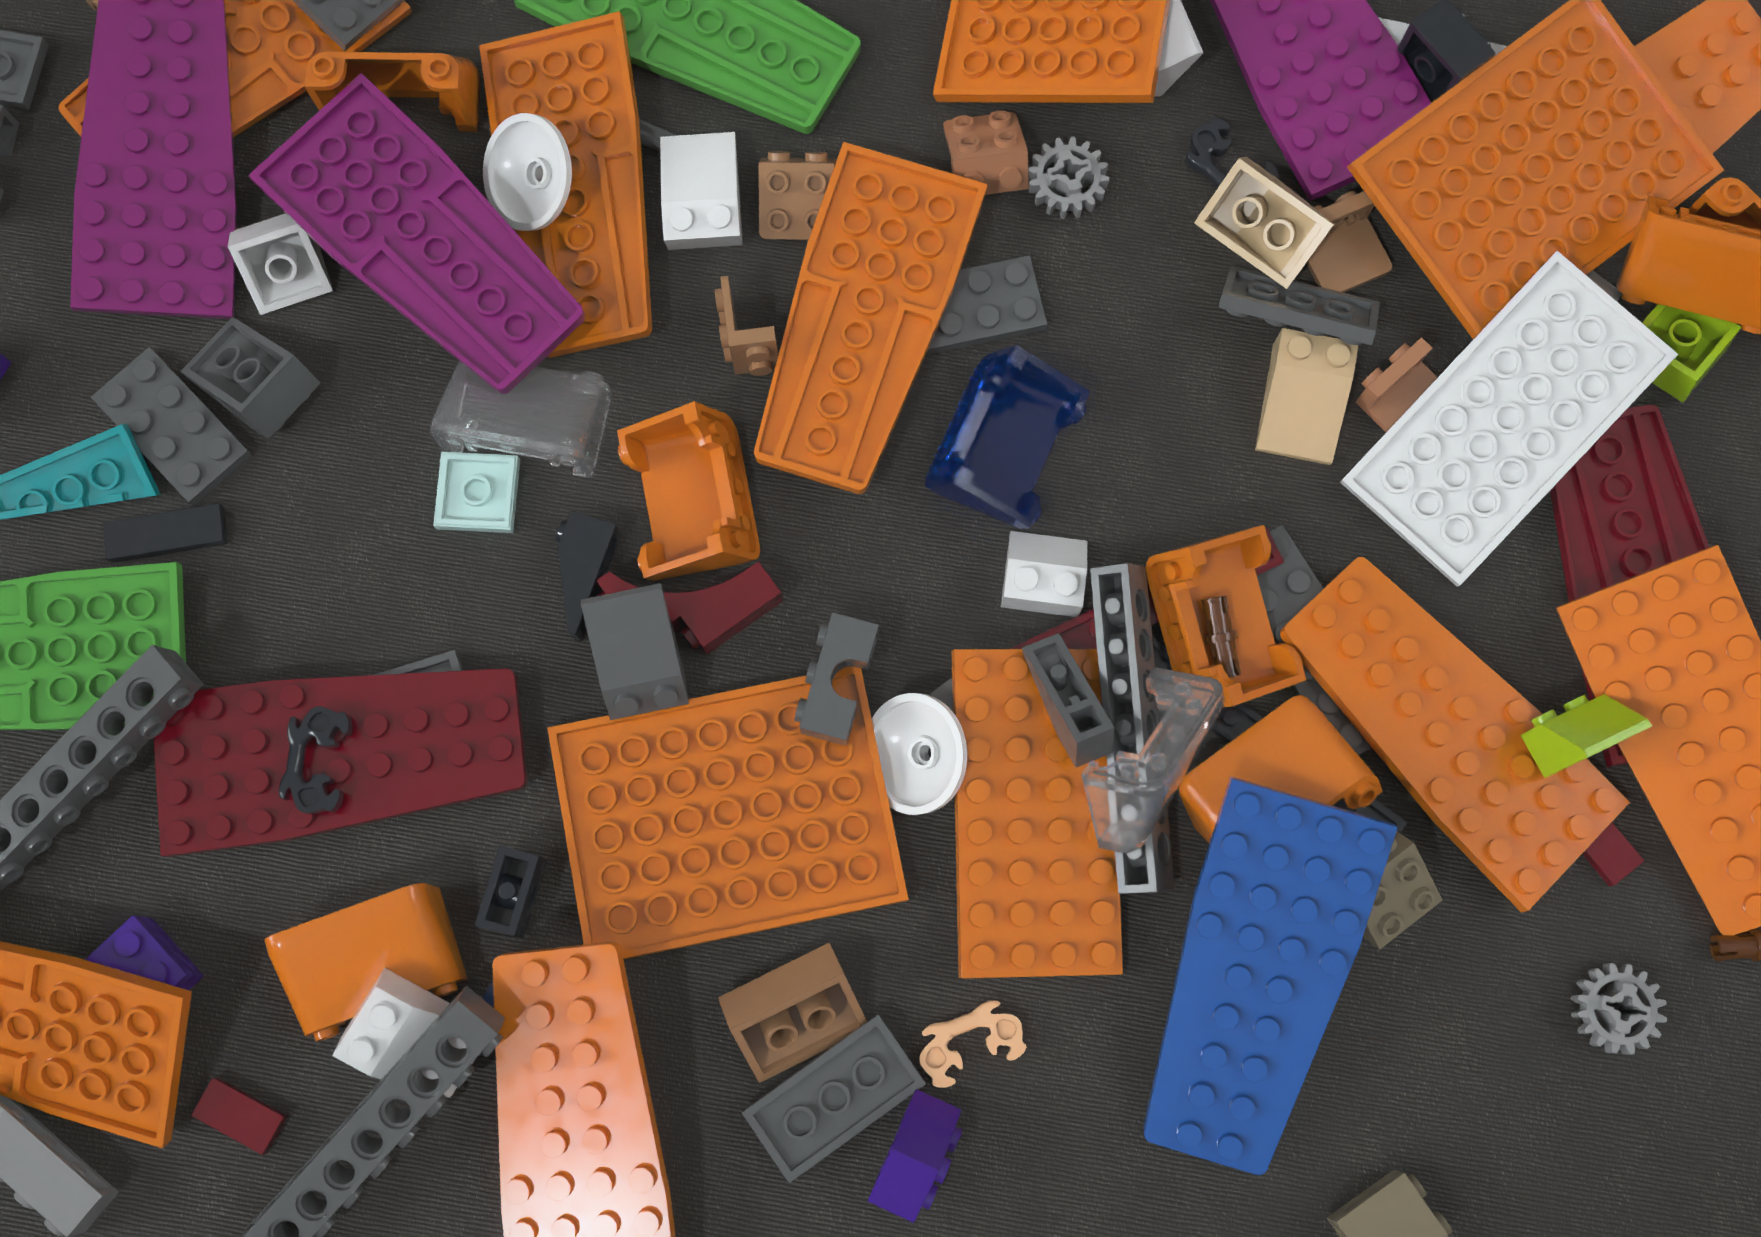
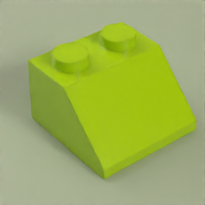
M1657 304L1642 324L1678 355L1652 383L1679 401L1684 402L1726 352L1742 327L1733 322Z
M1605 694L1591 701H1588L1586 695H1583L1564 704L1563 708L1566 712L1557 716L1553 709L1532 719L1531 722L1534 728L1520 736L1543 777L1546 778L1652 727L1646 717Z

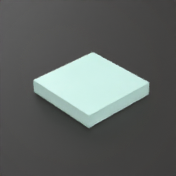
M441 452L433 526L439 530L513 533L520 458L518 455Z

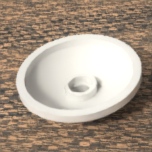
M519 113L504 120L492 134L484 155L483 182L487 199L511 228L521 231H536L548 226L561 213L571 188L572 165L567 144L558 128L551 121L537 114Z
M921 693L898 695L885 702L872 717L889 806L898 812L909 815L931 813L945 806L955 796L962 784L967 767L965 735L955 714L939 699ZM929 748L931 749V758L928 755Z

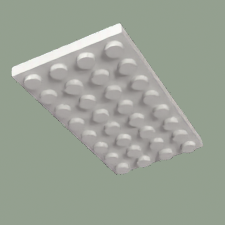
M1556 251L1340 483L1454 585L1460 586L1678 354L1560 252Z

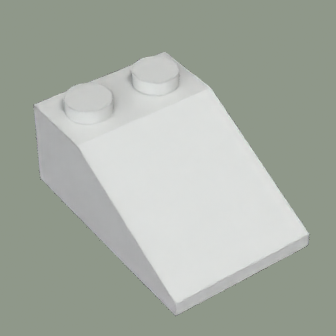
M735 132L660 137L663 237L668 250L743 245Z
M384 968L342 1034L332 1056L371 1077L382 1079L450 1003ZM448 1038L449 1043L453 1047L458 1049L467 1048L465 1042L460 1038ZM420 1069L425 1077L429 1079L438 1078V1075L432 1069ZM452 1084L445 1091L444 1095L451 1098L457 1087Z

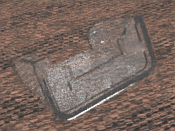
M458 361L434 413L430 434L442 450L446 452L463 453L464 445L469 451L477 452V448L480 447L545 459L550 462L551 466L559 467L560 463L574 466L573 475L593 478L612 391L610 386L603 381L604 377L594 372L583 371L581 375L535 367L509 393L500 394L463 363Z
M1156 667L1152 669L1145 681L1148 693L1155 695L1160 722L1140 753L1137 755L1119 751L1115 756L1116 762L1104 767H1099L1098 762L1090 761L1081 774L1099 848L1129 853L1141 848L1147 841L1178 791L1183 779L1198 759L1224 706L1223 688L1218 680Z

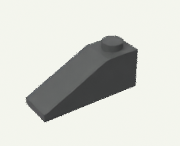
M1055 634L1023 647L1022 653L1056 734L1075 768L1113 753L1115 727L1060 634Z

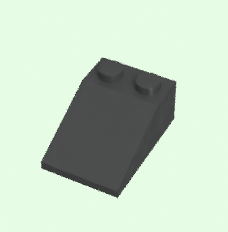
M234 317L180 371L236 417L267 439L284 425L292 413L310 397L311 393L320 384L315 376L292 353Z
M661 583L581 600L598 679L610 720L689 704L685 670Z

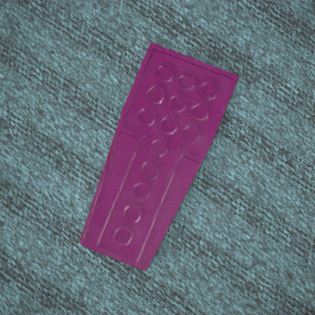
M99 0L74 191L70 308L73 311L231 319L234 317L236 263L228 248L230 232L237 230V197L225 0Z
M1210 0L1258 110L1309 202L1356 181L1347 166L1431 104L1405 57L1397 50L1398 45L1366 0Z
M362 73L248 175L329 256L500 394L509 393L585 320V313L581 305L446 153Z

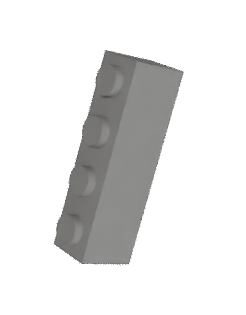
M0 1095V1182H5L15 1191L13 1196L22 1206L38 1211L46 1219L44 1224L52 1233L60 1237H71L85 1233L119 1192L17 1101Z

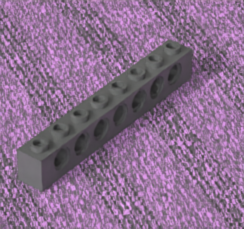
M1124 563L1090 568L1102 707L1115 727L1113 753L1106 755L1118 894L1159 892L1175 889L1146 567Z
M151 645L0 800V892L9 883L14 882L23 874L26 865L36 855L50 847L52 839L66 825L71 824L79 817L80 810L93 797L101 794L108 787L109 781L121 768L128 766L135 760L137 752L150 739L158 736L164 730L165 723L178 710L185 708L191 703L194 694L204 684L176 651Z
M466 986L255 1217L241 1237H313L314 1235L316 1237H323L336 1221L337 1217L333 1214L342 1205L348 1209L364 1190V1187L360 1184L369 1175L374 1179L377 1178L392 1159L388 1155L396 1145L403 1149L419 1130L416 1123L425 1114L429 1118L434 1116L447 1099L444 1095L445 1091L452 1084L459 1088L475 1069L471 1063L481 1053L487 1057L497 1047L503 1038L499 1031L505 1017ZM448 1038H460L465 1042L467 1048L458 1049L453 1047L449 1043ZM420 1069H432L436 1072L438 1078L429 1079L422 1074ZM393 1099L404 1100L408 1103L410 1109L397 1107ZM366 1130L378 1132L382 1139L371 1138L366 1133ZM338 1160L348 1161L354 1169L344 1168ZM312 1191L321 1192L326 1199L317 1198L313 1195ZM285 1221L293 1222L298 1229L289 1227Z

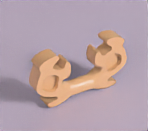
M994 1000L984 1002L972 1012L953 1020L930 1024L922 1031V1035L934 1034L935 1038L921 1051L919 1056L920 1064L926 1073L931 1076L933 1086L938 1088L952 1086L956 1081L954 1078L946 1076L945 1072L953 1064L958 1069H962L963 1061L957 1051L948 1050L947 1044L955 1036L977 1027H987L990 1029V1035L987 1036L985 1041L992 1055L997 1054V1046H1009L1010 1050L1006 1059L1009 1061L1015 1060L1027 1048L1022 1041L1023 1032L1020 1020L1010 1014H991V1010L1000 1005V1002Z

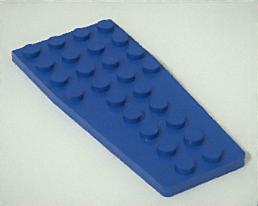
M1230 776L1193 895L1143 1126L1144 1136L1148 1142L1255 1175H1262L1267 1171L1359 950L1398 828L1395 824Z

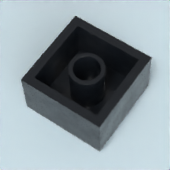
M1441 0L1414 19L1397 47L1400 54H1403L1431 103L1496 54L1487 38L1480 35L1466 20L1463 11L1455 7L1449 0Z

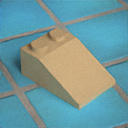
M1248 157L1238 158L1194 222V224L1286 289L1289 288L1334 226V223Z
M1281 329L1272 348L1255 451L1326 465L1332 464L1354 377L1359 345H1350L1338 338L1314 336L1301 331Z

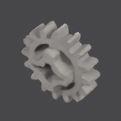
M1059 137L1055 140L1054 148L1045 143L1042 145L1041 155H1033L1031 162L1033 167L1028 168V179L1031 180L1028 192L1037 193L1035 197L1036 206L1044 202L1048 204L1046 214L1050 215L1057 209L1060 210L1061 219H1065L1067 211H1073L1074 216L1080 218L1083 207L1092 212L1095 208V201L1102 202L1105 194L1104 189L1107 188L1109 177L1105 175L1108 163H1098L1102 152L1097 150L1090 153L1088 151L1090 142L1086 141L1080 147L1076 145L1075 137H1071L1069 144L1064 145ZM1052 162H1054V163H1055V166L1052 167V168H1048V169H1047V173L1043 174L1044 171H1045V169H1046ZM1089 182H1092L1091 187L1082 194L1081 189L1088 187Z
M1615 963L1603 964L1602 971L1598 968L1588 970L1591 981L1584 979L1578 980L1576 983L1583 990L1582 995H1571V1000L1580 1004V1010L1572 1012L1571 1016L1582 1018L1584 1022L1577 1031L1579 1034L1592 1033L1589 1044L1600 1047L1605 1043L1606 1053L1617 1054L1620 1049L1622 1054H1634L1635 1046L1638 1049L1650 1048L1646 1037L1660 1038L1662 1034L1655 1028V1024L1667 1022L1665 1016L1658 1014V1008L1666 1005V1000L1655 999L1654 993L1658 991L1660 986L1658 984L1646 985L1645 981L1648 973L1645 971H1637L1632 975L1633 969L1630 964H1621L1617 969ZM1612 981V984L1607 985L1605 993L1597 995L1602 986ZM1616 1002L1617 1006L1631 1012V1014L1621 1015V1012L1614 1010V1007L1607 1006L1606 1004ZM1639 1022L1638 1028L1630 1034L1631 1026Z

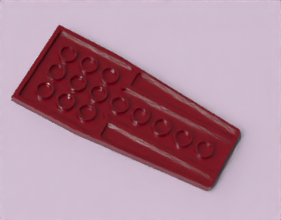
M1649 404L1627 408L1550 490L1569 602L1709 547L1660 410L1655 405ZM1582 670L1589 700L1591 701L1595 698ZM1618 744L1603 750L1606 767L1628 764Z
M507 668L271 680L198 690L194 694L191 703L185 708L178 710L165 723L164 730L154 737L160 855L166 858L291 841L524 789L527 785L518 681L516 674ZM322 706L336 713H347L352 720L353 731L351 736L344 735L340 729L336 732L333 740L340 744L337 748L322 747L317 744L316 738H312L308 743L303 766V776L306 783L311 780L313 775H327L335 779L334 783L327 785L329 795L335 789L341 790L344 793L342 805L335 813L325 811L309 815L297 809L293 801L292 792L290 799L286 801L279 797L278 789L282 776L286 771L289 751L287 725L290 718L294 716L300 719L301 725L306 714L312 708Z

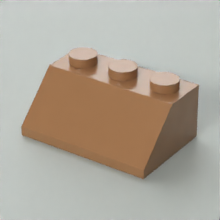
M830 943L718 997L729 1029L759 1083L831 1048L867 1022Z

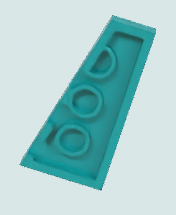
M121 424L0 475V520L161 495L128 424Z

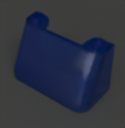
M1018 345L989 353L979 362L973 372L925 479L926 488L938 495L1016 528H1030L1037 521L1042 511L1039 495L1032 492L1060 428L1076 424L1086 412L1085 402L1090 391Z

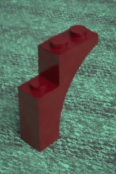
M759 561L734 578L716 586L692 592H664L674 631L685 624L686 627L680 631L693 649L701 646L706 655L783 602L781 591ZM611 572L596 580L603 590L597 596L640 588L618 578Z

